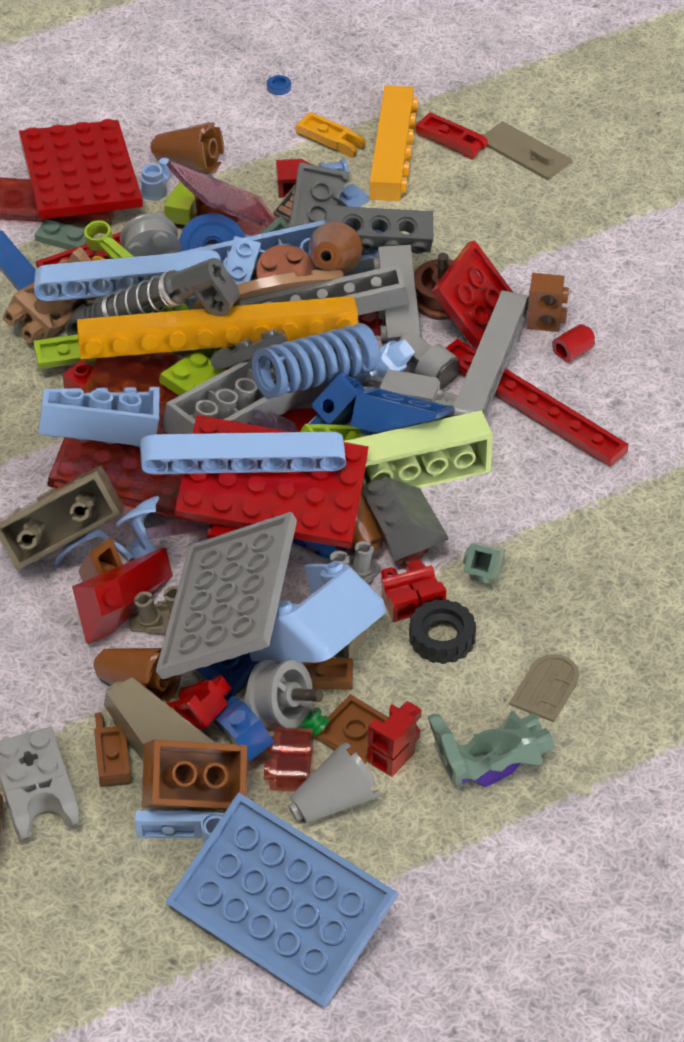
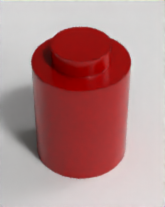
M578 324L552 341L553 351L558 357L568 363L594 347V332L590 327Z

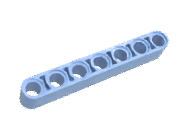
M213 250L43 265L35 271L34 294L42 301L102 297L110 293H117L121 289H128L131 285H139L143 280L150 281L152 277L161 276L164 272L171 270L180 271L211 258H216L221 262V257Z
M337 432L153 434L143 437L140 441L141 467L144 472L149 474L337 471L346 465L343 436Z

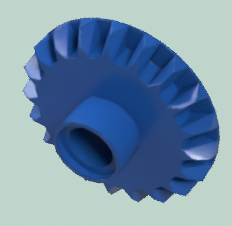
M215 213L203 214L192 219L182 230L179 238L182 250L179 252L204 247L208 244L234 240L235 236L245 238V235L239 225L229 217Z

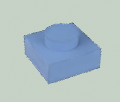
M351 183L344 187L337 204L347 207H360L369 202V196Z

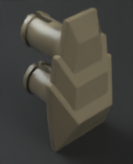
M178 586L168 587L164 591L165 600L157 601L158 604H154L153 596L149 592L137 594L134 598V603L138 613L129 616L130 631L147 632V634H166Z

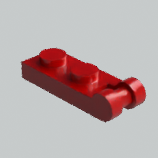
M431 112L416 124L417 134L454 149L471 160L478 155L479 150H483L488 145V140L484 135Z

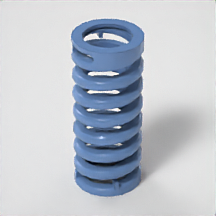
M357 323L342 329H334L330 332H322L318 335H310L306 338L274 344L268 348H259L254 353L252 359L253 377L258 389L264 396L276 398L284 395V393H294L298 389L306 390L310 386L317 387L322 383H331L340 373L355 377L359 373L366 374L374 371L379 362V346L372 330L363 323ZM355 338L358 339L363 347L365 354L364 364L362 363L361 351ZM271 361L273 363L274 375L277 381L276 385L274 384L271 376Z

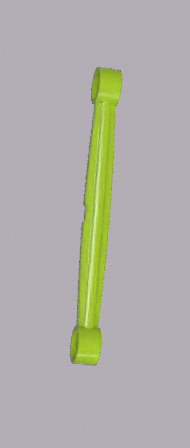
M93 221L85 227L86 242L91 250L104 251L111 259L134 257L113 239L110 225L107 222ZM99 233L106 234L101 238H92ZM184 303L173 308L165 306L164 309L165 312L190 310ZM223 347L198 349V351L205 356H212L214 352L219 351Z

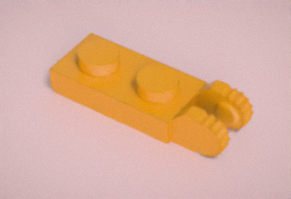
M309 112L295 125L296 133L335 150L338 149L340 153L352 158L357 154L355 147L362 149L366 144V140L361 135H358V133L351 131L350 128L313 112Z

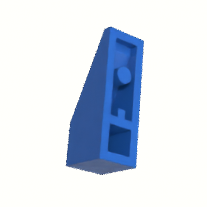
M229 692L224 697L228 705L213 722L233 744L247 745V759L250 762L271 746L274 741L254 712L243 701Z

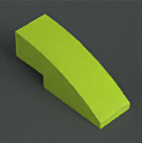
M186 177L181 180L173 189L164 205L165 216L176 224L187 225L197 215L192 184L198 182L212 186V180Z

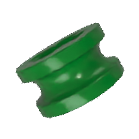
M319 707L311 710L299 725L301 730H307L306 735L309 738L320 733L330 720L326 715H321L322 711Z

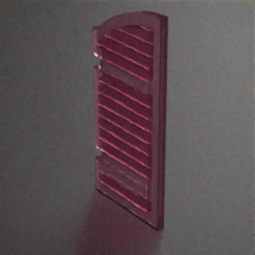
M168 161L166 164L176 178L207 206L217 210L221 208L225 213L259 226L264 224L267 227L276 219L261 196L175 162Z

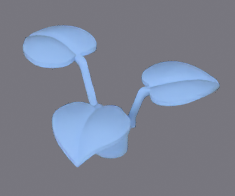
M155 496L142 502L116 523L117 527H119L129 519L128 525L133 526L138 538L128 544L131 550H127L113 539L116 548L124 553L128 560L132 557L137 559L157 550L149 539L143 522L148 513L156 512L158 508L169 506L168 496L161 498ZM94 529L68 543L58 555L55 565L58 568L67 551L80 543L95 537H101L104 540L111 537L100 529Z

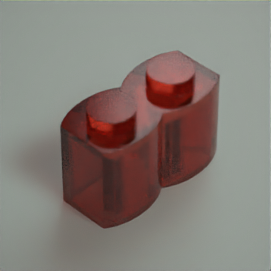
M275 727L274 736H271L274 743L267 748V755H271V761H265L264 780H269L270 790L295 791L310 776L313 729Z

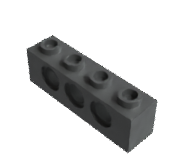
M330 205L326 207L324 224L337 221L355 229L361 239L362 251L378 250V247L399 245H411V252L415 254L430 253L434 239L433 211ZM374 230H381L383 233H377ZM401 231H406L410 234L406 235L401 233Z

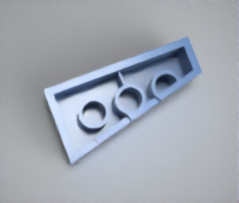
M136 387L124 388V392L110 393L107 388H96L91 393H84L81 388L43 389L39 434L50 437L76 438L81 441L94 440L103 441L108 444H128L140 447V441L143 437L157 434L159 387H149V392H137Z

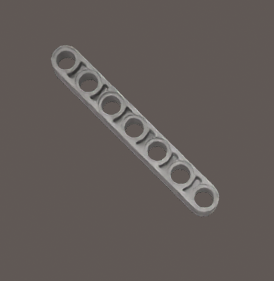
M501 291L455 401V410L451 417L481 410L486 417L527 315L529 296Z

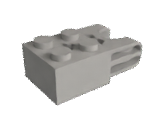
M52 727L0 740V785L18 840L32 836L31 822L37 814L50 811L57 813L63 819L66 826L79 824L80 816L77 801Z

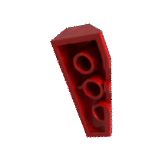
M166 548L155 550L72 586L86 643L90 644L113 634L130 615L137 611L134 603V598L137 594L149 592L153 595L173 576Z

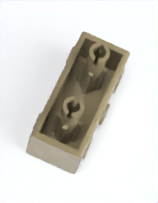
M100 465L87 473L80 474L76 479L57 489L52 488L38 496L37 500L22 508L19 507L9 515L1 518L0 541L15 568L19 570L32 562H37L45 555L97 527L106 525L112 519L122 515L125 507L103 467Z

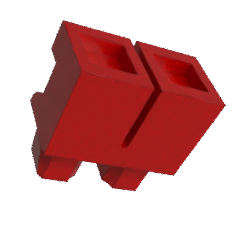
M420 559L409 562L406 565L405 573L398 574L393 567L381 571L382 598L393 623L411 618L415 610L426 602L446 599V588L442 581H437L433 566H425Z
M219 675L215 676L212 680H201L196 684L180 688L178 692L179 700L166 704L197 729L206 728L228 705L224 697L232 689L224 677Z
M406 701L400 708L391 704L389 718L384 723L376 718L368 725L369 745L367 746V762L391 777L415 753V742L420 738L421 731L416 725L422 713L418 706L409 701Z

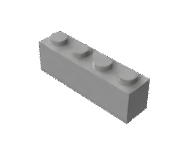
M411 245L378 247V257L373 258L374 270L398 264L401 265L409 302L406 305L378 311L379 319H384V325L380 326L381 342H398L406 333H415L420 337Z

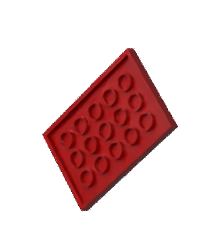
M104 119L100 122L91 123L78 122L73 125L64 126L57 124L46 128L30 127L26 130H19V139L39 219L143 207L142 195L118 119Z
M196 414L192 434L283 433L289 431ZM344 442L346 465L337 471L183 474L175 516L243 528L292 512L297 519L294 539L351 549L369 446Z

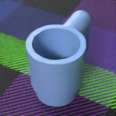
M161 158L159 165L148 164L142 168L141 194L145 199L159 200L167 194L166 182L170 178V162L168 158Z

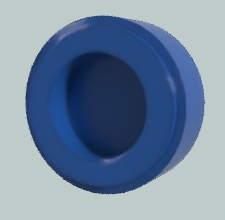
M274 75L267 80V91L273 95H285L291 90V80L284 75Z

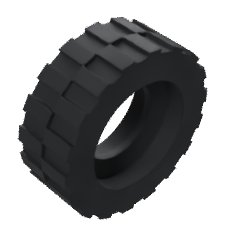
M437 599L424 603L423 606L418 607L415 613L411 615L409 642L413 646V651L418 653L422 659H427L432 663H454L458 659L465 658L467 653L472 651L476 638V622H474L473 614L469 612L466 606L463 607L461 603L452 602L447 599ZM446 622L452 624L457 629V636L451 640L439 641L430 638L427 631L434 623Z

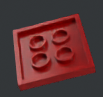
M473 240L464 246L431 292L472 347L477 350L501 291H513L478 243Z

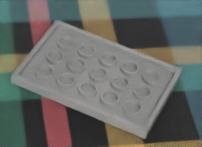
M292 512L189 545L156 672L161 679L175 675L178 676L191 670L207 667L220 661L234 659L237 656L269 647L297 519Z

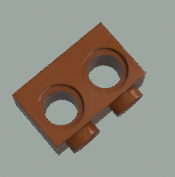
M532 273L527 329L559 332L560 323L566 324L567 307H562L563 303H568L569 287H564L565 276Z

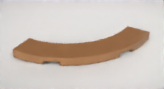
M311 270V275L296 277L295 272L237 284L239 296L233 306L240 304L239 300L344 277L343 271ZM200 300L192 305L193 309H205Z

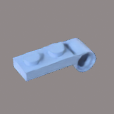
M156 809L136 811L137 838H202L204 845L224 814L187 809L179 811H159Z

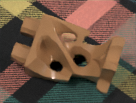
M79 247L71 254L68 260L62 259L59 261V264L93 260ZM34 282L13 295L9 307L5 310L2 318L9 326H14L19 322L23 326L21 331L22 338L30 344L35 340L53 338L66 325V322L74 313L72 310L73 306L85 299L93 300L97 297L42 301L34 294ZM51 316H58L59 319L54 320Z

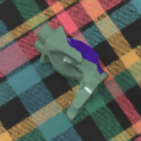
M514 710L510 711L506 720L497 729H489L479 734H473L474 737L466 745H459L440 714L427 716L435 739V749L454 787L467 782H474L487 787L511 775L521 763L542 765L541 754L555 748L550 732L547 728L542 729L535 713L520 719Z

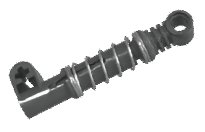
M211 258L180 271L171 270L164 272L161 276L152 277L150 281L143 280L139 285H131L128 289H121L117 293H110L94 305H80L66 322L65 331L68 336L77 335V319L146 314L149 312L154 313V310L162 312L165 306L173 308L174 306L181 305L188 297L197 295L210 314L225 316L237 300L239 288L220 260Z

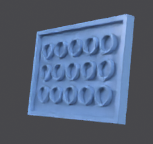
M238 792L165 903L326 1008L399 894L394 889Z

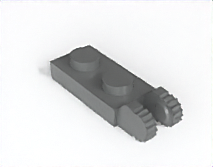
M272 328L261 333L262 338L251 342V339L248 338L236 343L235 349L231 350L223 347L219 351L214 352L210 361L211 365L219 370L253 358L254 353L259 348H268L271 345L286 342L288 339L284 329L277 331L276 328Z

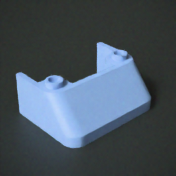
M334 561L328 564H306L304 569L312 594L300 604H292L291 601L279 602L270 645L260 651L250 652L251 660L263 661L273 659L276 662L296 660L297 662L308 663L328 660L386 613L383 598L349 565L342 564L341 561Z

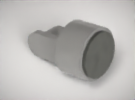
M406 333L401 337L400 340L405 339L415 351L410 358L417 365L414 374L436 377L440 381V390L454 380L460 368V360L457 356L440 344L430 345L415 333Z

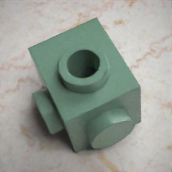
M479 542L471 543L470 547H467L463 558V564H465L464 572L473 574L472 579L489 583L490 579H498L506 550Z

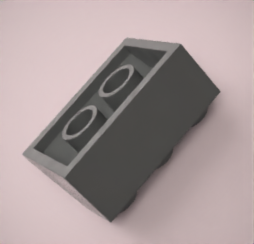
M388 477L374 480L362 486L361 491L393 561L449 540L420 488Z

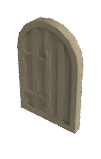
M551 654L538 658L529 668L509 705L526 711L529 714L535 713L538 717L555 722L572 691L576 688L579 678L578 667L571 659L562 655Z

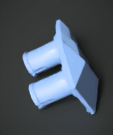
M405 339L398 342L389 341L379 348V362L376 369L366 374L359 373L352 378L357 379L364 387V380L369 376L384 378L388 369L403 371L407 367L406 363L415 351ZM365 356L362 358L363 364L365 362Z

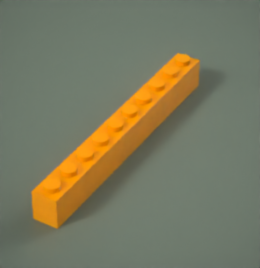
M354 296L232 306L225 316H214L206 309L77 319L80 359L232 347L236 343L248 338L251 339V342L262 338L261 333L272 328H276L277 331L284 329L288 337L287 341H294L298 338H306L310 335H318L322 332H330L334 329L353 326L358 323V310Z

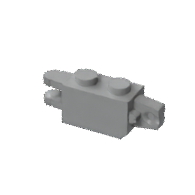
M391 369L387 370L384 378L369 376L365 378L363 383L366 390L377 387L454 407L458 397L456 394L440 390V381L436 377Z

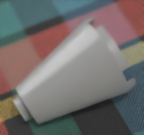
M342 743L291 794L290 800L292 803L288 805V808L297 821L303 819L305 823H310L380 796L379 790L372 791L371 786L375 784V781L357 753L350 755L346 749L351 747L349 743Z

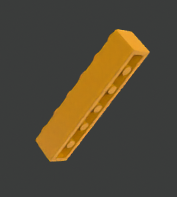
M384 85L370 176V200L401 201V194L407 193V178L404 176H409L410 161L406 160H411L412 145L408 144H413L414 129L411 128L416 127V113L413 112H418V97H414V87Z

